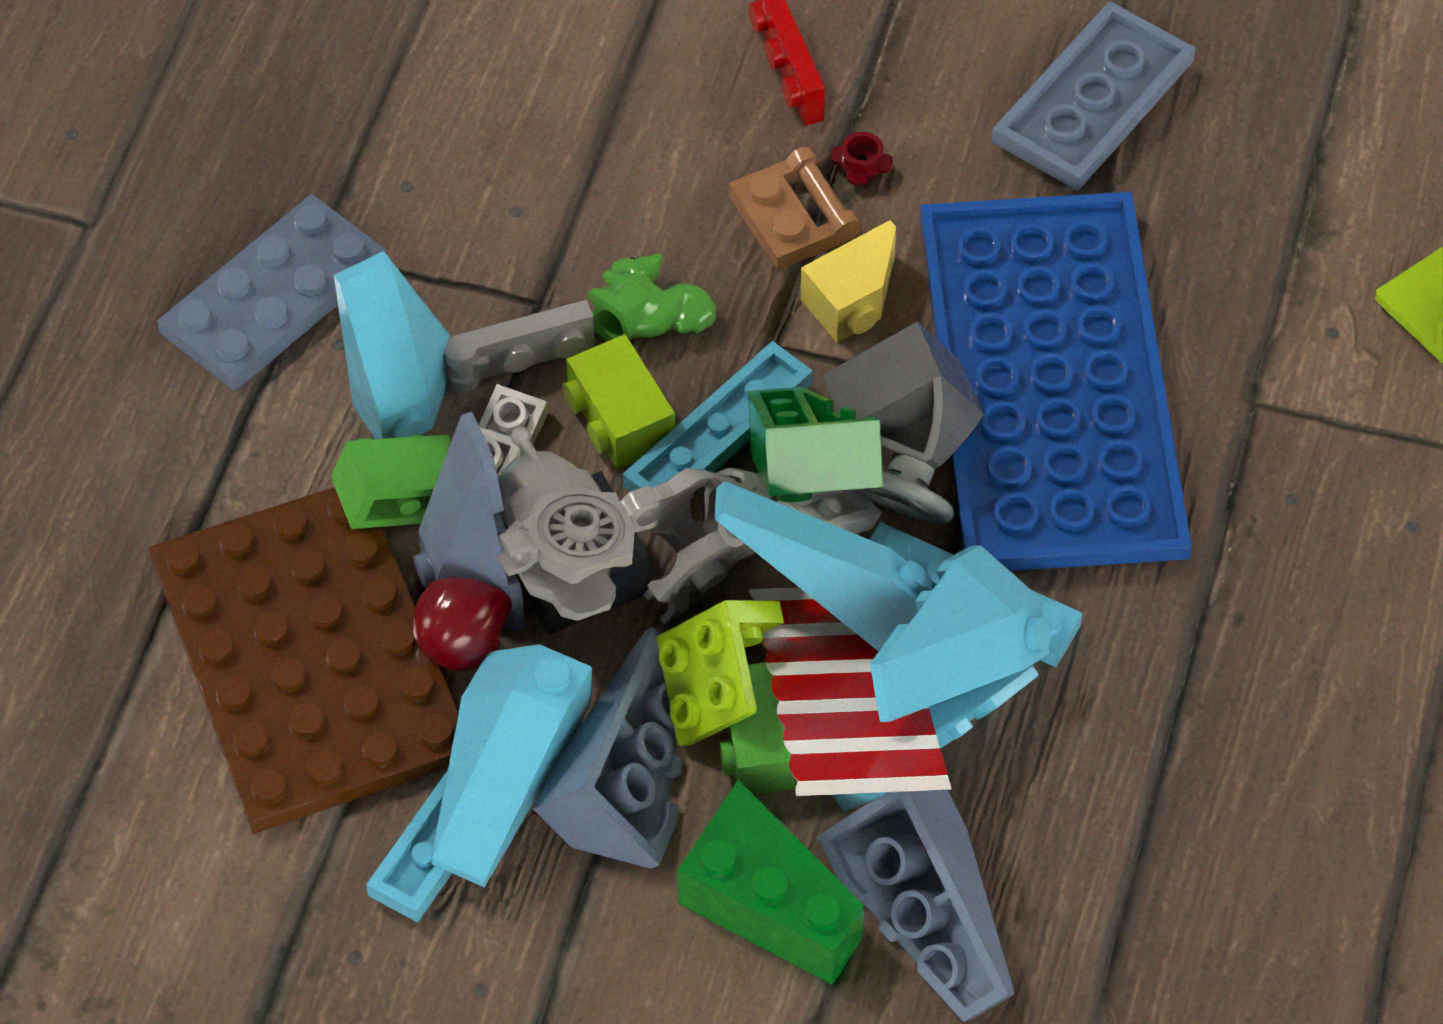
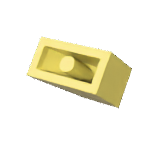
M891 220L801 267L800 300L836 343L853 334H862L868 331L882 318L895 260L896 226Z

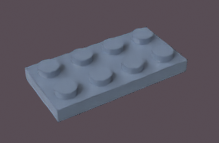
M1109 1L993 127L991 142L1079 191L1194 62L1196 48Z
M310 194L157 320L159 332L235 392L338 305L334 281L335 274L384 251L387 254V250L313 194Z

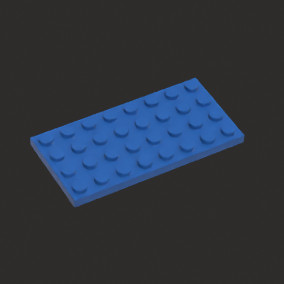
M1132 192L920 204V225L935 338L960 360L984 414L966 440L950 456L962 550L970 546L981 545L1009 571L1190 559L1192 546Z

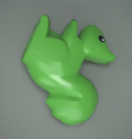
M660 253L651 256L627 257L615 261L611 266V271L607 270L602 273V278L610 287L593 288L588 292V298L595 306L594 311H592L594 332L606 341L626 334L629 341L636 338H652L660 336L671 329L681 334L690 332L698 334L713 325L717 316V307L710 294L700 286L689 283L676 284L664 291L656 286L654 283L660 276L659 269L663 260V256Z

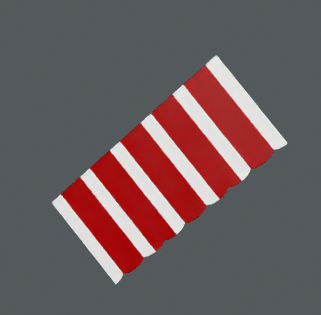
M800 588L749 589V593L755 601H780L784 623L763 633V641L761 643L767 650L765 655L767 669L773 675L771 689L773 695L779 701L777 715L779 721L785 727L783 742L788 752L791 753L789 760L790 771L798 782L795 790L796 796L952 790L929 707L890 722H880L870 663L879 651Z

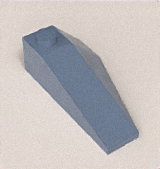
M654 627L645 630L554 763L533 808L571 848L650 869L660 865L677 824L678 805L671 802L672 779L681 775L682 758L675 754L676 734L670 716L667 686L659 661L656 637L661 634Z
M948 790L887 792L817 836L837 879L881 923L878 929L890 942L897 941L917 962V972L963 1022L973 1020L1015 994L969 834Z

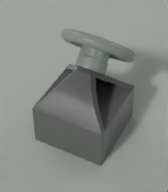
M917 321L823 374L822 378L833 400L836 412L840 413V407L849 406L856 409V420L871 416L880 420L882 463L888 467L886 472H882L883 487L854 490L865 498L897 513L918 520L941 524L952 519L954 514L953 508L944 498L927 488L935 468L941 466L959 448L984 414L960 360Z

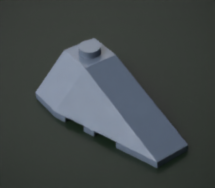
M469 412L461 415L422 519L418 530L421 554L413 557L414 563L424 588L428 587L433 581L455 576L482 581L503 590L512 602V608L503 627L516 631L525 627L523 595L517 576L507 578V573L499 562V554L506 552L500 542V535L504 534L506 529L500 514L501 511H504L495 463L473 413Z

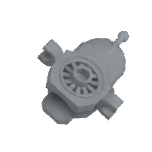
M525 427L514 428L511 433V439L519 447L520 457L511 461L498 478L504 511L500 513L504 522L509 527L504 534L500 535V542L506 552L499 554V562L508 576L519 574L529 594L552 603L561 617L578 621L610 610L616 597V586L609 577L611 568L632 565L634 533L657 527V520L650 509L659 507L658 498L648 485L631 491L619 501L616 493L601 492L589 471L578 469L574 464L551 451L537 452L530 442L529 430Z
M685 468L668 481L652 488V491L659 500V507L650 509L657 520V527L647 531L664 538L677 552L676 562L670 574L652 580L647 585L649 589L643 594L647 601L656 598L658 601L668 603L667 612L660 617L663 624L679 619L687 611L690 594L697 593L698 591L705 592L716 586L728 575L727 571L738 561L756 553L715 520L716 488L724 481L777 502V496L768 495L760 475L736 468H726L717 473L698 468ZM705 487V520L700 523L692 518L690 500L697 489Z

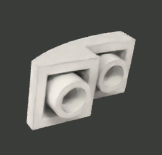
M497 384L480 420L479 427L493 455L497 477L499 478L500 473L507 465L520 457L519 447L511 439L513 429L516 427L528 429L531 436L530 442L533 445L550 409L547 401Z

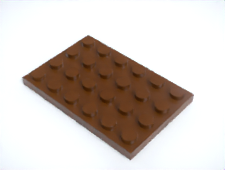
M335 487L148 547L151 561L252 834L448 768L458 719L455 703L439 665L423 653L414 637L413 617L415 606L382 527L351 529Z

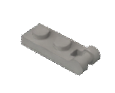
M587 300L449 338L445 348V360L449 366L447 372L448 385L456 392L467 393L474 390L482 379L507 372H520L532 365L558 358H569L595 347L593 315Z

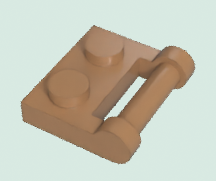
M810 147L798 148L786 160L729 183L730 199L777 271L854 239L862 229V224L852 210L845 209L819 170L820 161ZM802 181L828 220V223L817 227L790 185Z

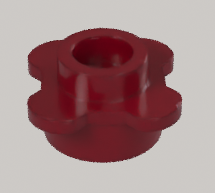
M869 132L850 134L844 139L842 146H836L831 152L832 163L841 166L847 173V181L856 186L866 184L868 179L877 173L890 172L893 167L892 156L883 153L882 141L876 135Z

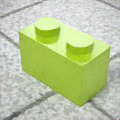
M626 334L566 359L568 382L562 384L565 399L574 414L582 412L588 422L587 431L595 450L599 454L606 452L617 470L637 462L676 427L675 412Z

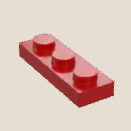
M754 0V2L749 3L748 12L752 27L756 33L763 32L766 39L765 52L768 63L772 70L779 69L783 77L781 81L782 91L788 107L797 108L804 126L824 121L825 86L786 0Z

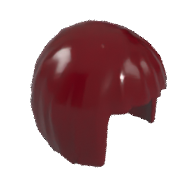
M450 576L433 581L418 599L413 617L414 637L423 653L443 668L454 672L477 668L482 664L486 655L491 651H497V647L501 644L498 636L512 608V602L503 590L475 579Z

